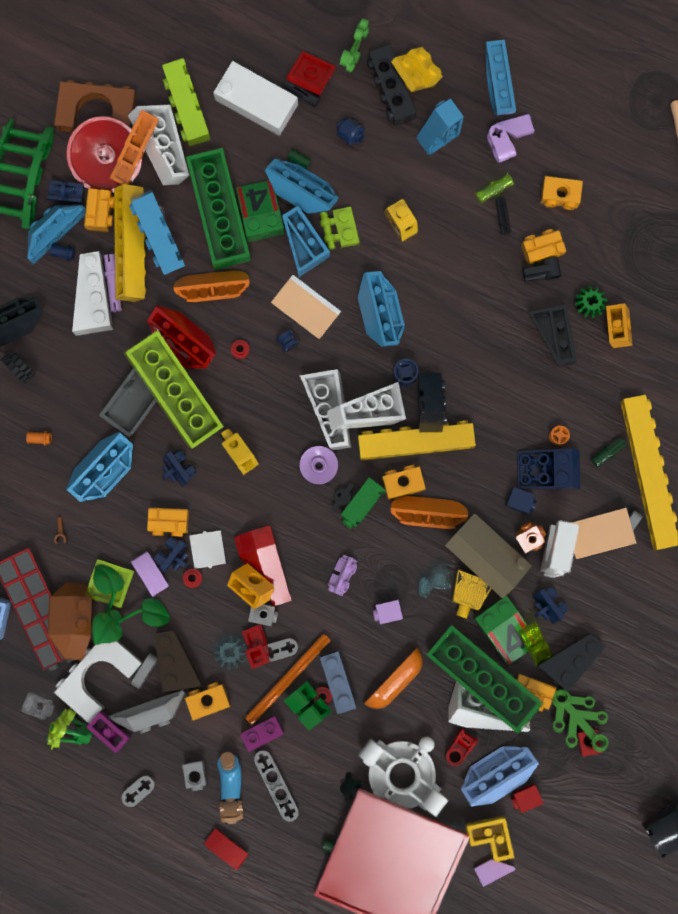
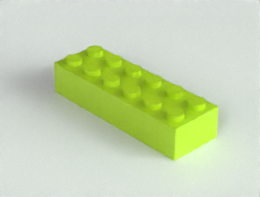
M158 330L124 352L128 361L189 448L193 449L224 427Z

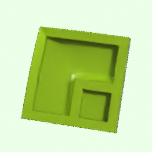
M97 559L95 566L105 565L111 567L121 575L124 587L121 591L116 592L112 606L122 609L134 571ZM94 567L87 589L92 600L109 605L112 593L104 594L95 587L93 582Z

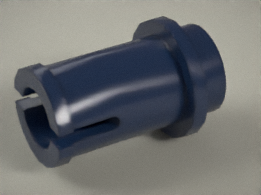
M52 244L50 256L65 258L66 261L73 260L75 249H72L71 246L66 248Z

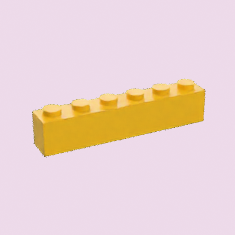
M127 184L114 188L115 300L137 302L145 299L146 270L144 268V258L146 255L144 250L145 232H140L137 222L140 220L137 214L133 216L129 205L132 204L130 198L144 192L143 187Z
M468 421L456 422L457 425L451 426L447 423V425H443L442 432H419V429L411 430V427L399 428L400 431L392 432V429L380 430L381 433L373 434V431L361 432L362 435H358L360 460L471 449L476 446L473 423L468 424Z

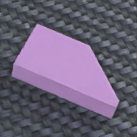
M529 114L496 123L502 125L506 132L514 138L527 136L535 132Z
M489 859L474 867V870L484 887L514 871L515 868L512 865L499 861L494 862L493 859Z

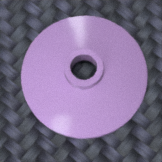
M315 446L308 449L300 460V471L303 477L313 484L329 482L334 478L338 470V461L335 454L323 446ZM316 463H321L323 467L316 469L315 465Z

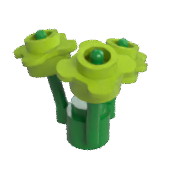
M71 707L61 711L60 717L50 724L46 740L48 741L47 745H51V750H53V747L59 748L60 742L76 743L79 745L82 743L88 744L92 736V732L87 728L88 724L74 718L76 712ZM71 721L80 726L76 727L74 731L66 729ZM66 733L73 735V738L75 739L62 737Z

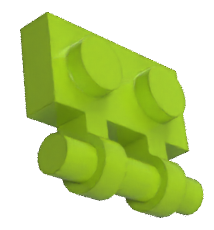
M351 206L333 210L334 218H328L327 212L320 213V225L324 229V242L327 244L328 250L335 249L334 242L340 241L341 248L359 244ZM336 225L338 234H332L331 226Z

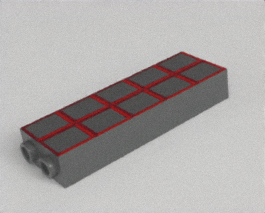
M27 548L1 561L0 580L42 670L49 669V672L60 668V663L74 661L63 659L60 655L61 653L55 648L48 637L49 597L54 593L33 549Z

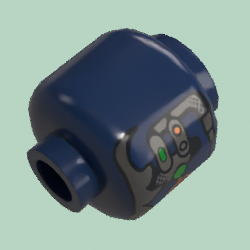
M353 117L343 118L337 125L338 137L348 145L359 144L364 139V126Z

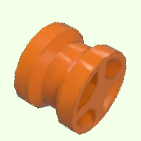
M556 426L549 433V440L555 446L564 445L570 437L569 430L564 426Z

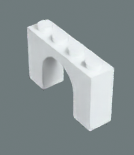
M558 521L556 526L550 525L548 527L540 571L544 572V576L555 578L570 572L579 529L578 524Z
M119 641L95 645L92 650L88 648L84 659L79 665L75 663L68 671L70 675L66 680L62 678L55 686L58 689L54 693L88 723L105 709L100 702L89 694L85 687L84 678L88 668L95 662L106 661L114 665L127 678H131L143 664L138 657Z

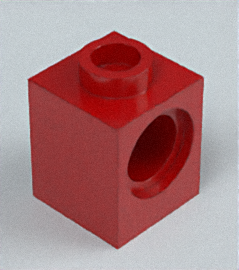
M581 728L580 731L576 732L581 756L602 753L595 751L592 744L589 746L584 744V738L587 735ZM593 728V730L598 735V730ZM597 742L596 745L601 747L600 742Z
M530 784L512 792L514 797L511 798L515 810L519 809L521 813L543 804L535 784Z

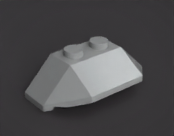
M183 689L108 717L111 721L133 732L140 731V734L152 730L151 726L158 724L159 727L170 724L169 720L174 718L186 691Z

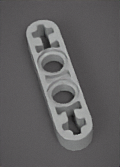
M260 750L256 753L254 762L282 818L289 822L294 821L298 817V807L272 755L267 750ZM260 754L268 756L266 760L268 766L270 764L273 765V767L268 768L265 772L262 771V768H265L264 763L258 762ZM268 772H276L278 779L275 782H269L266 778ZM278 789H284L287 796L285 799L279 800L276 798L275 792ZM290 799L291 803H288L290 809H295L293 817H290V815L286 816L287 809L285 805L280 807L279 804H283Z

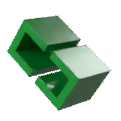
M306 681L287 697L284 702L294 714H299L297 718L310 731L329 715L332 710L322 698L318 699L309 708L306 707L318 695Z

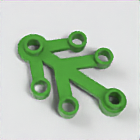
M362 18L357 26L354 35L355 42L351 50H344L341 56L340 65L346 66V71L353 72L355 64L359 61L361 52L358 49L363 37L367 38L370 27H367L369 20Z
M563 689L556 690L552 699L553 705L557 707L553 730L557 733L564 730L563 715L565 709L570 715L569 731L565 741L566 745L570 748H574L577 745L576 731L578 724L592 741L593 749L597 752L605 751L608 747L607 737L602 734L597 735L584 719L594 720L598 724L603 725L608 720L607 713L604 711L597 713L576 710L571 704L583 705L587 710L593 709L595 705L594 698L590 696L585 698L570 696ZM563 697L565 701L559 702L558 698ZM591 701L592 705L588 706L585 702ZM603 715L605 720H599L598 716ZM560 723L562 728L558 729L555 725ZM568 739H574L575 743H569ZM596 743H603V747H598Z

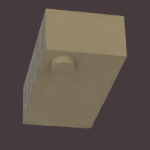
M475 513L445 545L502 599L532 567Z

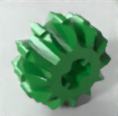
M591 286L587 287V291L582 288L580 294H577L575 297L578 300L575 302V306L580 307L577 312L581 313L584 311L583 317L585 318L588 314H590L591 319L595 318V314L601 316V310L606 309L604 303L608 300L607 298H602L605 294L604 291L600 294L598 293V287L594 291H592ZM590 299L594 300L592 306L588 304Z

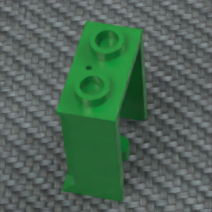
M368 478L342 512V523L349 529L352 527L356 529L378 501L380 495L386 494L387 490L371 478Z

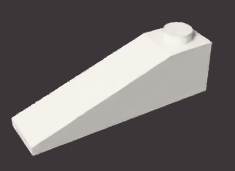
M456 681L449 704L450 723L467 728L514 731ZM530 721L522 731L529 732Z

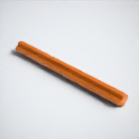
M322 634L245 718L251 725L261 717L330 642V638Z

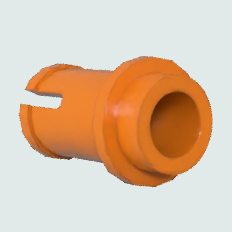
M28 431L26 441L27 444H44V446H47L52 442V434L48 433V431H44V433Z

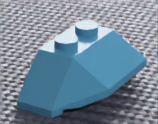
M274 159L265 169L275 193L291 204L299 206L306 213L329 211L338 201V196L335 195L328 182L296 163Z
M55 205L53 208L47 209L43 217L30 226L28 231L27 258L33 265L50 250L52 244H56L85 216L86 209L82 205Z
M381 271L365 272L358 294V302L366 334L381 347L398 345L405 324L397 292Z
M120 432L101 440L73 470L66 490L80 502L105 497L131 469L133 444Z

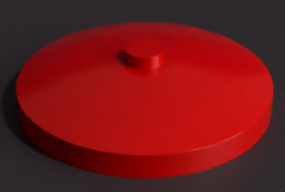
M97 116L81 123L71 134L66 152L68 166L77 181L84 184L86 188L114 192V188L122 185L111 179L110 176L132 130L127 123L111 116ZM143 156L129 184L137 177L142 166Z

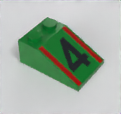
M270 180L236 188L248 242L284 234L276 193Z
M507 596L499 599L474 618L476 624L507 666L539 644Z

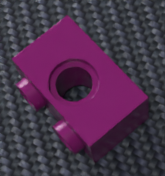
M104 711L99 712L87 725V728L115 753L119 752L132 737L120 725L111 721Z
M275 715L240 733V736L247 751L250 752L283 735L284 731Z

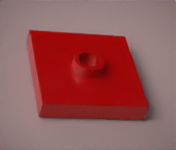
M302 51L287 75L286 80L321 95L336 66Z

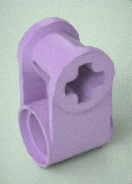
M499 124L493 125L489 130L487 140L496 161L501 163L516 156V150L505 128ZM495 132L496 135L500 134L499 138L497 136H493V133Z

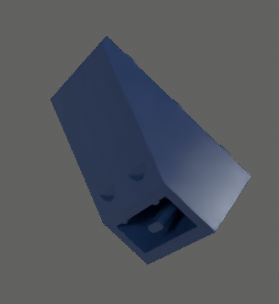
M571 448L517 451L518 489H580L579 450Z

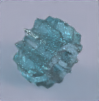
M230 636L228 643L226 638L223 637L222 642L224 645L216 643V646L221 649L214 650L215 654L220 653V656L216 657L215 661L222 659L221 667L228 662L227 669H231L233 662L235 668H238L239 664L236 660L244 663L245 660L240 655H246V652H241L240 649L246 646L245 644L238 646L241 639L238 638L233 643V636ZM234 648L235 656L228 658L226 656L228 653H225L226 649Z

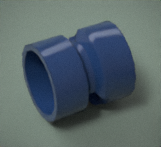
M411 359L399 360L393 371L395 383L398 382L401 387L412 386L416 382L419 373L417 364Z

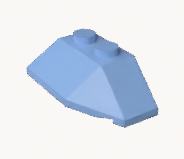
M502 746L470 766L461 790L471 806L492 804L526 783L538 766V762L528 747Z

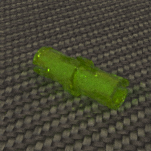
M506 174L499 180L490 182L489 186L477 192L476 196L482 204L491 197L500 195L501 191L513 185L514 182L511 176Z

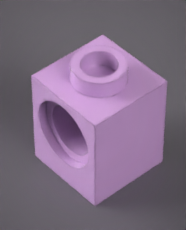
M399 600L375 605L376 609L373 610L374 619L379 621V624L403 619Z

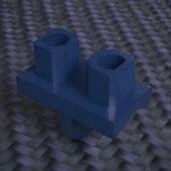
M49 180L47 199L82 204L84 184Z
M181 450L174 453L170 451L166 454V457L163 459L166 465L162 467L165 474L162 478L163 480L170 478L172 483L178 480L180 485L184 487L195 475L196 470L192 465H188L183 469L180 463L186 458Z
M170 537L165 543V546L172 550L167 557L159 551L154 557L160 569L167 572L174 561L176 563L172 568L176 571L181 565L186 568L188 564L184 560L188 555L183 552L179 558L178 556L187 544Z
M553 587L542 589L534 594L533 598L537 602L535 607L538 612L534 614L536 618L542 615L545 620L549 619L552 624H555L565 617L564 614L567 612L568 607L563 602L557 605L552 599L557 596V592Z

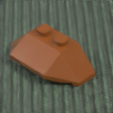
M66 582L49 597L48 637L55 648L61 653L60 655L63 659L83 660L91 637L92 597L86 584Z

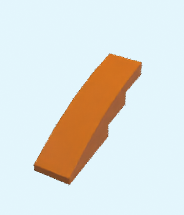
M141 110L110 176L111 179L120 184L129 185L159 121L157 117Z

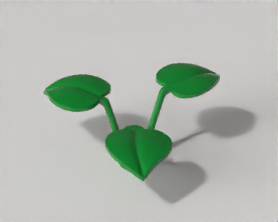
M105 565L95 566L93 574L95 587L104 594L112 593L108 608L105 610L106 613H98L93 619L92 635L95 645L117 642L122 637V628L119 623L138 613H142L143 622L150 626H164L170 622V616L165 606L154 598L145 599L141 604L142 609H137L123 617L120 616L117 610H111L116 592L121 591L124 587L123 579L111 567Z

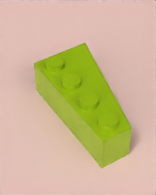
M184 58L162 65L166 79H163L166 90L170 89L172 96H169L171 106H176L178 112L174 114L178 124H182L183 130L180 131L183 141H188L190 147L211 140L187 72Z

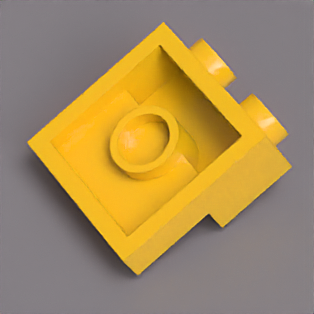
M423 47L411 49L408 54L395 57L391 61L411 92L435 86L443 77L440 68L434 65L430 53L424 50Z

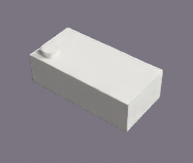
M233 61L214 91L216 101L279 136L298 106V97Z

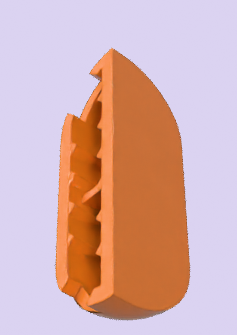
M236 270L188 275L178 279L174 283L173 288L175 293L186 299L187 302L236 298L249 286V275Z
M402 496L396 498L391 503V514L400 520V523L405 525L454 529L468 518L466 507L453 500Z
M416 647L363 704L373 709H381L388 706L421 671L423 657L420 650Z

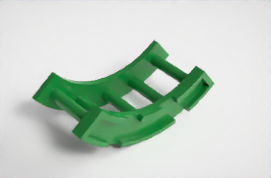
M10 119L7 125L3 126L0 138V170L26 175L28 182L27 187L24 189L0 184V192L21 196L24 199V206L21 210L0 206V213L19 217L22 220V228L30 229V226L35 221L37 197L34 196L35 185L40 184L43 168L40 167L42 160H47L49 152L54 145V128L47 126L43 133H32L14 129V119ZM13 136L39 142L38 146L34 148L10 144ZM6 151L32 156L31 167L25 168L2 163Z

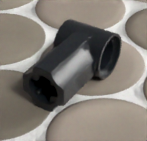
M551 257L538 263L522 265V274L525 282L540 279L553 280L562 276L558 257Z

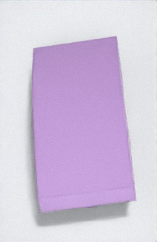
M147 551L130 561L152 597L169 587Z

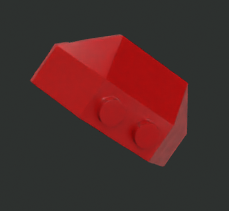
M158 305L155 307L147 320L151 333L159 331L184 368L206 369L216 355L210 336L181 312Z

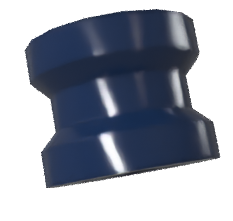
M291 329L276 338L277 343L282 345L284 353L300 343L293 336Z

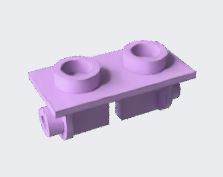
M342 555L341 558L339 557L334 570L340 572L339 576L332 574L327 585L329 586L328 590L343 597V594L349 588L351 576L356 572L358 561L346 555Z

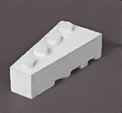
M171 105L137 106L128 115L133 126L141 110L159 119L145 151L162 184H180L189 176Z
M99 251L80 254L72 332L78 336L113 330L102 256Z
M338 369L300 375L329 448L332 450L351 448L349 428L331 430L327 414L328 410L345 403L341 374Z
M398 382L327 411L331 430L393 425L406 419Z

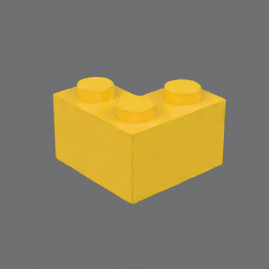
M503 815L465 824L466 832L469 834L468 841L470 846L489 843L494 862L514 858L506 818Z

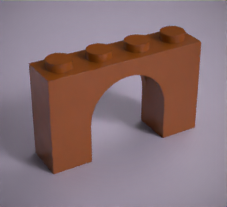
M72 80L60 82L54 125L57 131L73 133L77 128L81 107L90 100L101 99L113 107L112 117L124 121L133 128L128 115L136 108L137 94L135 90L127 86L115 88L109 84L97 86L91 82H85L84 84H78Z

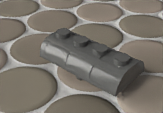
M133 368L99 416L130 438L157 401Z

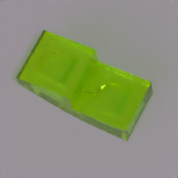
M535 622L518 631L535 665L552 656L548 643L544 640L539 626Z

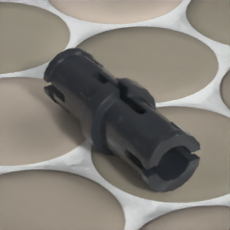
M286 80L283 85L284 89L289 90L299 100L306 101L314 108L321 99L320 96Z

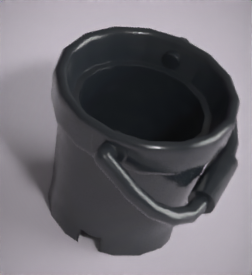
M678 795L671 800L668 806L642 822L645 831L648 832L649 838L662 859L678 851Z

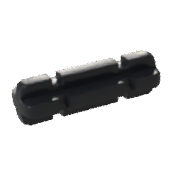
M505 198L496 199L501 235H507L511 232L510 225H508L509 215Z

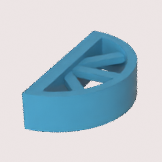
M505 39L486 42V78L492 111L495 116L513 114L516 112Z

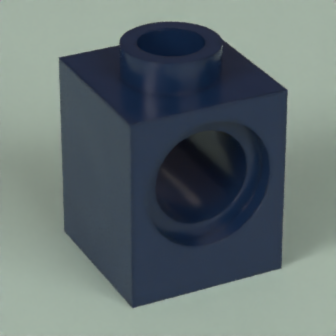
M513 487L505 507L527 515L529 511L533 512L537 501L534 500V494Z

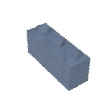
M339 652L320 657L337 714L356 709Z

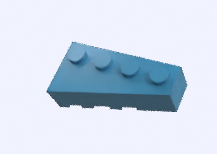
M152 190L130 198L132 204L129 207L133 216L137 214L140 220L137 222L140 232H145L148 238L145 240L148 249H153L155 256L152 258L156 267H161L164 275L184 267L185 264Z

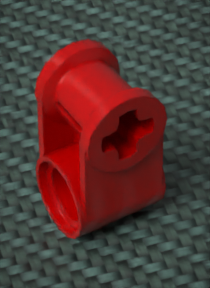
M461 728L445 752L446 762L453 766L460 765L479 739L473 738L465 732L464 728ZM453 751L459 753V759L456 762H451L449 758L450 753Z

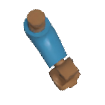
M225 752L218 759L217 763L221 784V800H225V802H219L220 821L236 824V821L243 819L242 801H235V799H240L241 766L235 755Z

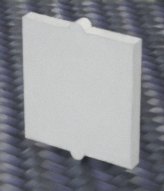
M221 530L208 533L204 531L202 534L189 536L194 569L212 568L215 565L226 564Z

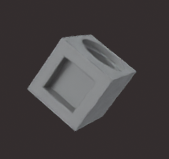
M204 760L184 763L182 766L186 789L191 788L192 791L202 790L203 786L207 784ZM192 771L199 772V781H193L190 778Z

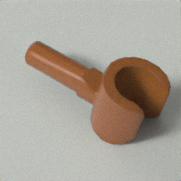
M58 517V534L55 536L54 541L58 544V536H62L64 543H66L67 536L63 533L62 517Z

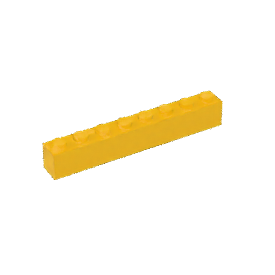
M646 395L623 399L620 401L653 551L678 546V530H676L675 525L677 516L671 508L673 499L666 486L668 485V477L666 473L664 474L662 468L664 466V459L662 455H659L658 447H660V441L654 432L656 424L654 418H651L650 410L652 409L650 399H647Z

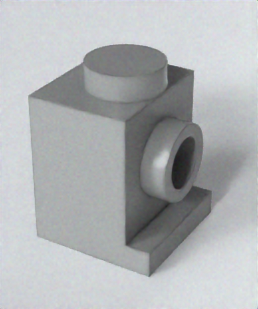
M261 605L255 610L251 607L248 622L272 626V623L277 622L278 612L275 611L276 607ZM262 611L267 612V617L264 619L260 617Z

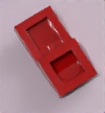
M260 624L242 631L248 648L245 652L251 668L254 669L269 663V650L262 625Z
M217 828L214 829L204 843L208 849L235 870H238L249 855L242 847L230 840Z

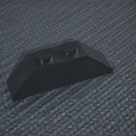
M37 297L17 298L0 306V347L33 332L42 313Z

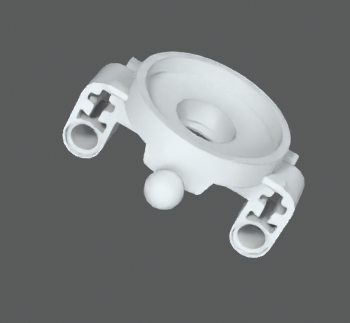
M423 737L419 741V745L408 741H395L386 745L380 740L376 743L370 738L358 755L369 766V782L374 795L407 809L419 806L424 811L428 810L431 814L437 816L448 802V799L440 793L442 788L435 784V767L427 753L431 752L434 748L433 739ZM398 763H407L415 771L414 782L407 788H398L390 781V771Z

